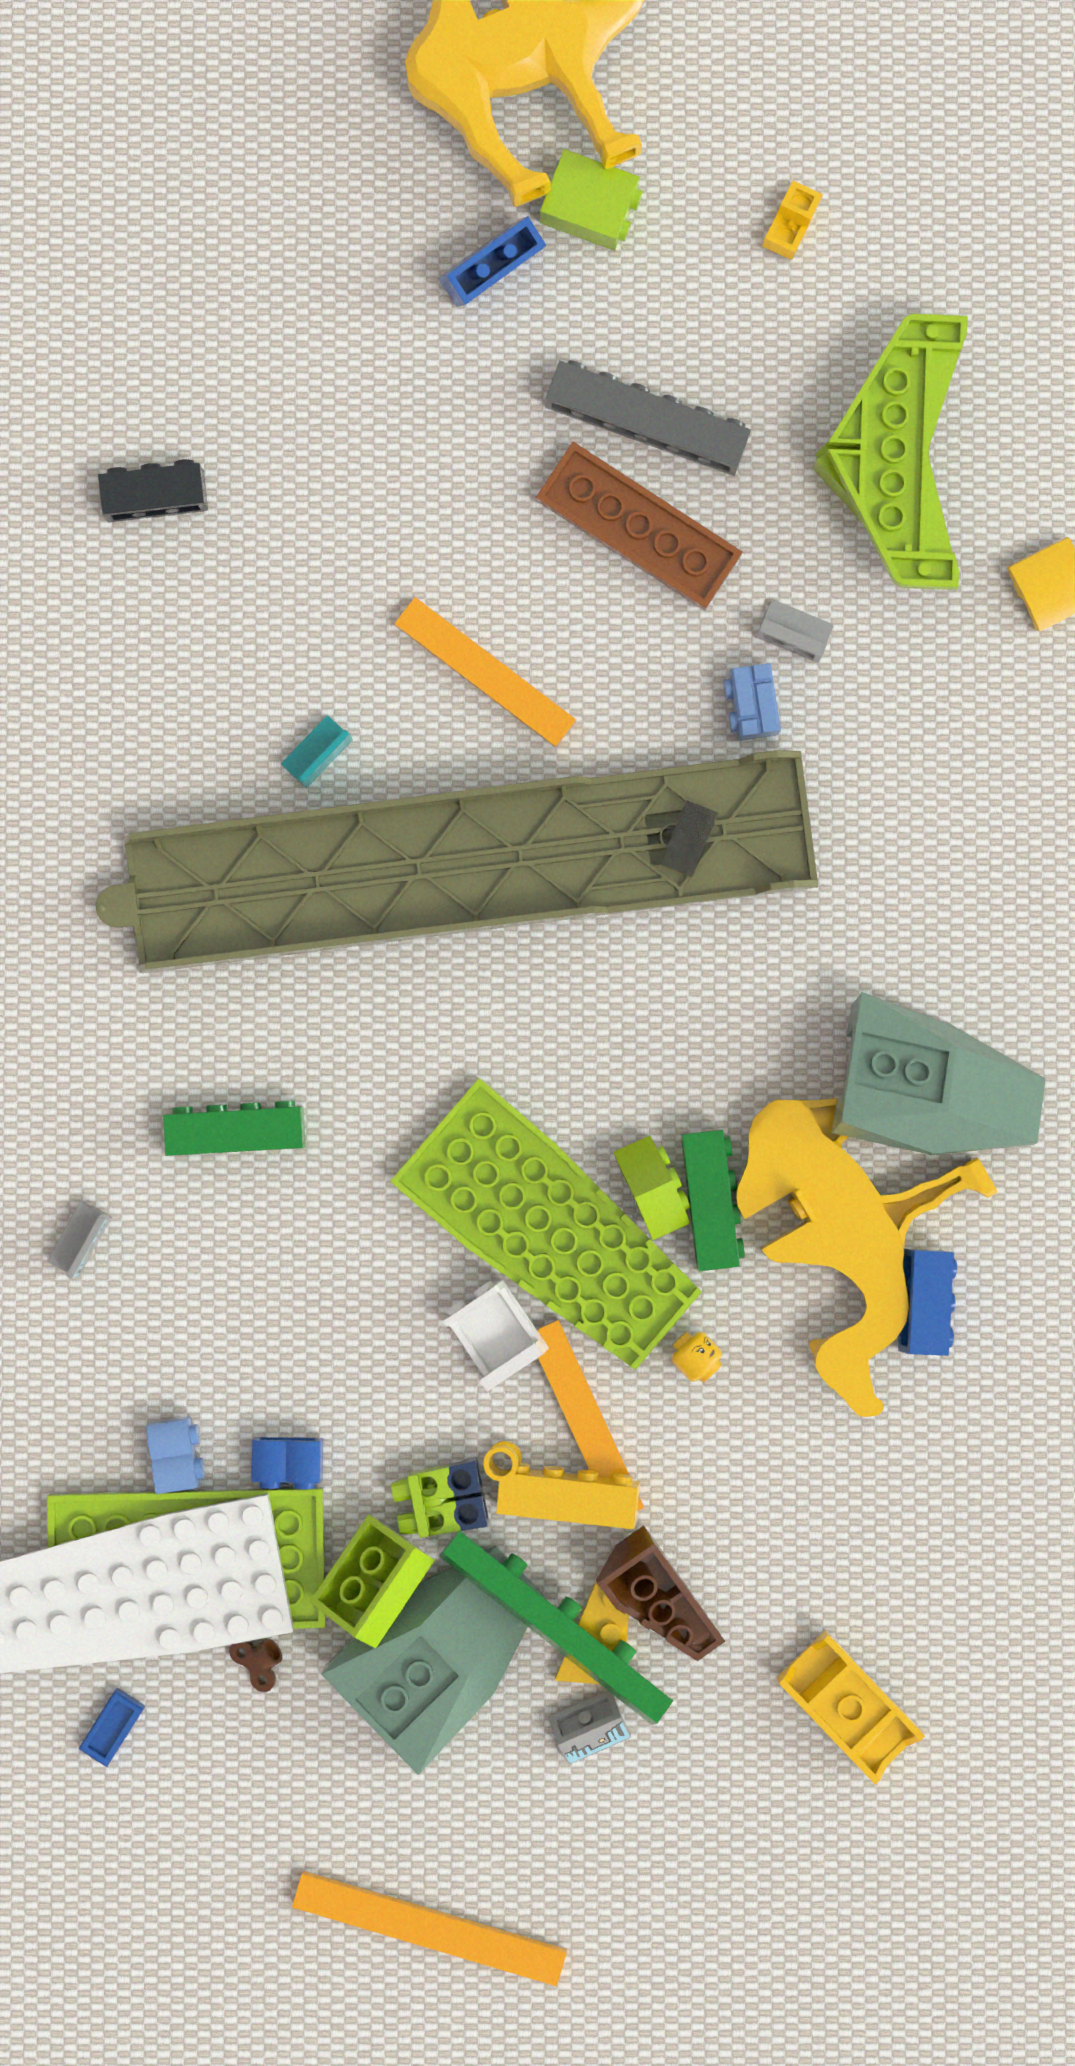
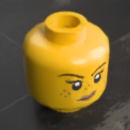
M686 1331L672 1344L676 1351L673 1353L671 1361L691 1382L700 1380L704 1383L722 1366V1363L719 1361L722 1357V1351L704 1332L698 1331L690 1335Z

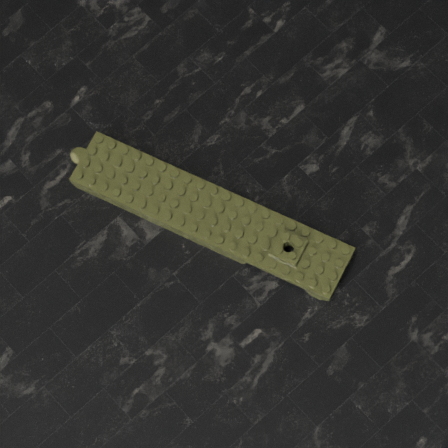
M774 750L752 753L734 760L593 778L571 776L129 833L123 838L129 873L128 883L113 885L104 889L96 900V912L100 920L108 926L114 928L133 926L137 940L139 973L143 974L812 889L819 886L801 751ZM672 826L680 828L685 836L684 842L674 848L667 846L662 840L663 831Z

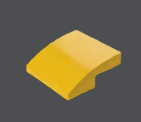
M1065 537L1007 567L1017 595L1024 600L1035 630L1042 631L1075 614V547L1069 537Z

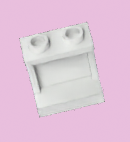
M503 1280L495 1286L489 1281L475 1290L476 1299L468 1304L462 1299L446 1310L449 1317L441 1322L445 1328L447 1326L452 1328L484 1377L479 1381L487 1392L543 1355L549 1349Z

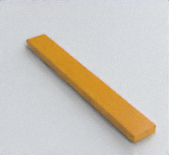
M302 1871L292 1908L553 1986L558 1985L567 1954V1949L307 1871Z

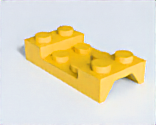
M826 1630L776 1677L778 1683L875 1785L880 1781L887 1766L907 1746L917 1743L925 1737L922 1730L885 1694Z

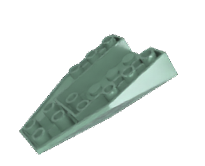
M861 992L851 1005L847 1037H851L852 1040L844 1091L836 1100L831 1133L929 1155L1037 1144L1046 1080L1044 1077L951 1024Z
M496 1545L485 1550L502 1565L508 1558ZM450 1567L419 1583L376 1649L353 1637L324 1666L321 1675L419 1775L495 1693L528 1627L455 1568ZM522 1573L519 1578L544 1597V1594Z

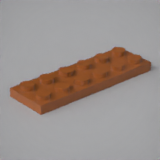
M574 441L536 496L537 502L704 611L743 553L740 549Z

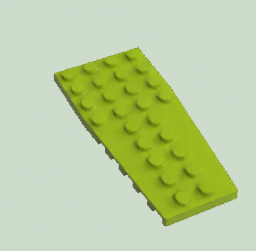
M478 1078L390 1181L467 1249L510 1278L522 1289L532 1294L555 1313L565 1318L577 1329L587 1334L633 1369L639 1367L701 1294V1290L554 1141L480 1078Z

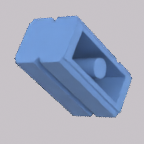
M771 663L730 669L728 673L729 679H723L726 700L732 699L734 712L728 713L731 733L737 732L738 741L779 735L781 727Z

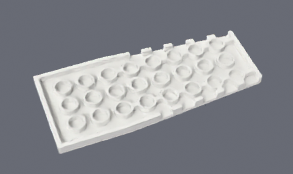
M269 1493L165 1513L109 1531L98 1532L81 1539L63 1542L46 1549H38L21 1556L0 1560V1673L189 1653L292 1633L294 1631Z

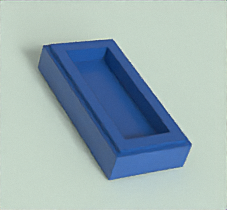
M116 1688L78 1749L105 1767H108L144 1710L145 1705L119 1688Z

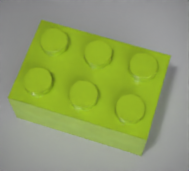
M368 1514L309 1602L354 1638L376 1649L435 1559L390 1526Z

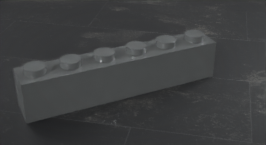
M559 360L545 398V408L735 476L751 429L746 428L745 423L734 418L724 420L713 416L714 413L707 408L696 406L693 409L682 405V401L674 396L663 395V397L650 393V389L641 384L632 383L630 386L619 382V379L613 374L607 372L596 374L586 370L587 367L580 362L569 360L566 363Z

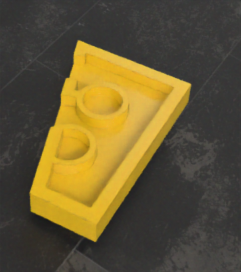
M595 1581L578 1625L612 1651L620 1639L627 1642L629 1615L617 1610ZM564 1656L556 1673L555 1681L599 1684Z

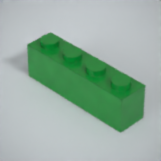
M295 1101L274 1102L275 1108L261 1109V1103L240 1104L241 1110L227 1111V1104L207 1105L206 1112L193 1113V1106L173 1107L172 1114L163 1115L165 1156L306 1148L304 1107H295Z
M723 1130L680 1134L688 1202L691 1207L689 1210L697 1270L700 1272L740 1267L739 1259L745 1258L743 1239L736 1238L735 1225L741 1224L740 1210L737 1204H732L731 1191L737 1189L734 1170H728L727 1157L732 1156L730 1136H724Z

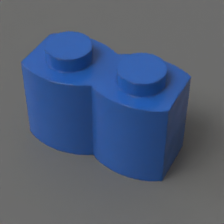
M255 1437L252 1440L251 1482H260V1488L265 1489L280 1488V1483L282 1482L294 1483L295 1489H314L315 1483H320L323 1480L324 1438Z

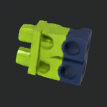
M477 1456L460 1462L411 1471L406 1478L392 1482L391 1490L394 1502L412 1499L414 1511L397 1515L400 1534L418 1533L419 1538L430 1535L488 1527L490 1521L484 1491H481L483 1485Z

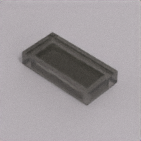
M686 800L661 865L693 878L718 812Z

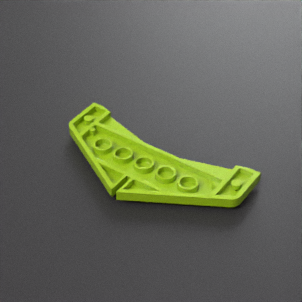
M910 314L906 316L827 446L859 447V450L828 449L826 453L892 582L901 588L957 590L959 588V567L956 555L952 552L929 460V446L967 335L968 316Z

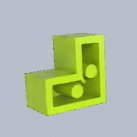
M649 1135L613 1152L652 1240L690 1224L685 1211L691 1208L683 1189L677 1191V1188L682 1187V1184L674 1167L669 1170L666 1167L671 1163L663 1145L656 1148Z

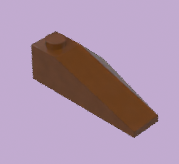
M644 1525L615 1545L596 1582L617 1610L623 1614L627 1613L638 1620L640 1625L648 1630L655 1631L664 1637L668 1643L696 1661H699L726 1642Z

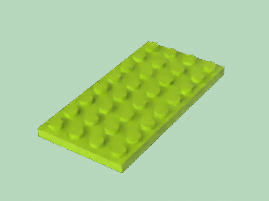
M315 1487L314 1489L187 1490L156 1494V1491L47 1495L49 1548L63 1542L81 1539L98 1532L109 1531L165 1513L269 1493L294 1629L326 1627V1615L309 1602L325 1579L323 1487Z

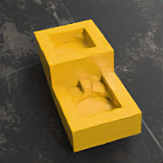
M793 180L765 236L762 247L792 260L823 194Z

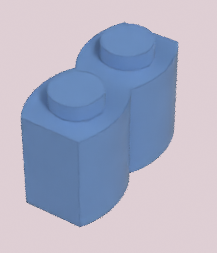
M190 1416L150 1422L146 1426L156 1494L198 1488L200 1479L205 1478L203 1458H197L195 1445L200 1444L198 1424H192Z

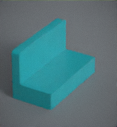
M327 715L281 765L307 789L353 739L348 731L343 730Z

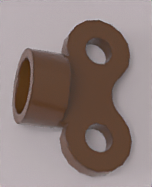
M265 1639L255 1647L250 1641L230 1646L229 1653L232 1660L249 1670L252 1686L260 1692L270 1691L276 1684V1675L271 1669L282 1661V1652L279 1646L271 1639ZM239 1648H243L246 1655L240 1654ZM260 1675L266 1677V1683L260 1680Z

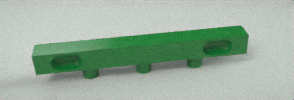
M461 1531L453 1536L440 1553L439 1557L649 1724H658L673 1700L628 1665L637 1651L621 1639L613 1650L610 1651L574 1622L582 1610V1607L577 1602L565 1596L556 1608L523 1582L519 1577L528 1566L523 1559L511 1553L502 1565Z

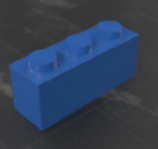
M527 216L518 219L442 274L438 279L455 306H463L547 245Z
M904 1248L903 1271L908 1293L909 1310L907 1322L899 1333L898 1351L913 1355L949 1356V1348L952 1347L954 1341V1332L952 1327H950L951 1313L954 1312L956 1304L955 1295L952 1293L953 1279L957 1274V1262L954 1259V1252Z

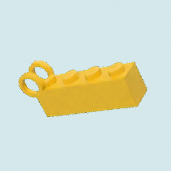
M510 1441L495 1443L484 1457L483 1466L486 1474L491 1479L499 1481L496 1514L625 1529L635 1528L640 1481L632 1480L633 1476L616 1473L612 1474V1478L599 1477L598 1472L593 1470H578L577 1474L564 1473V1468L557 1466H544L543 1470L530 1469L529 1464L522 1463V1453L519 1447ZM503 1452L509 1455L512 1460V1468H499L494 1462V1454Z

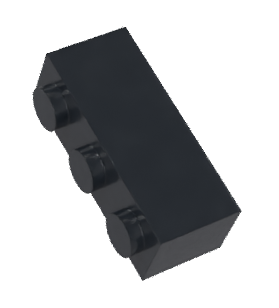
M183 459L175 461L173 466L164 467L157 463H148L141 465V469L127 471V468L114 467L108 469L107 473L98 474L102 515L108 523L208 511L205 476L200 462L194 463V460Z

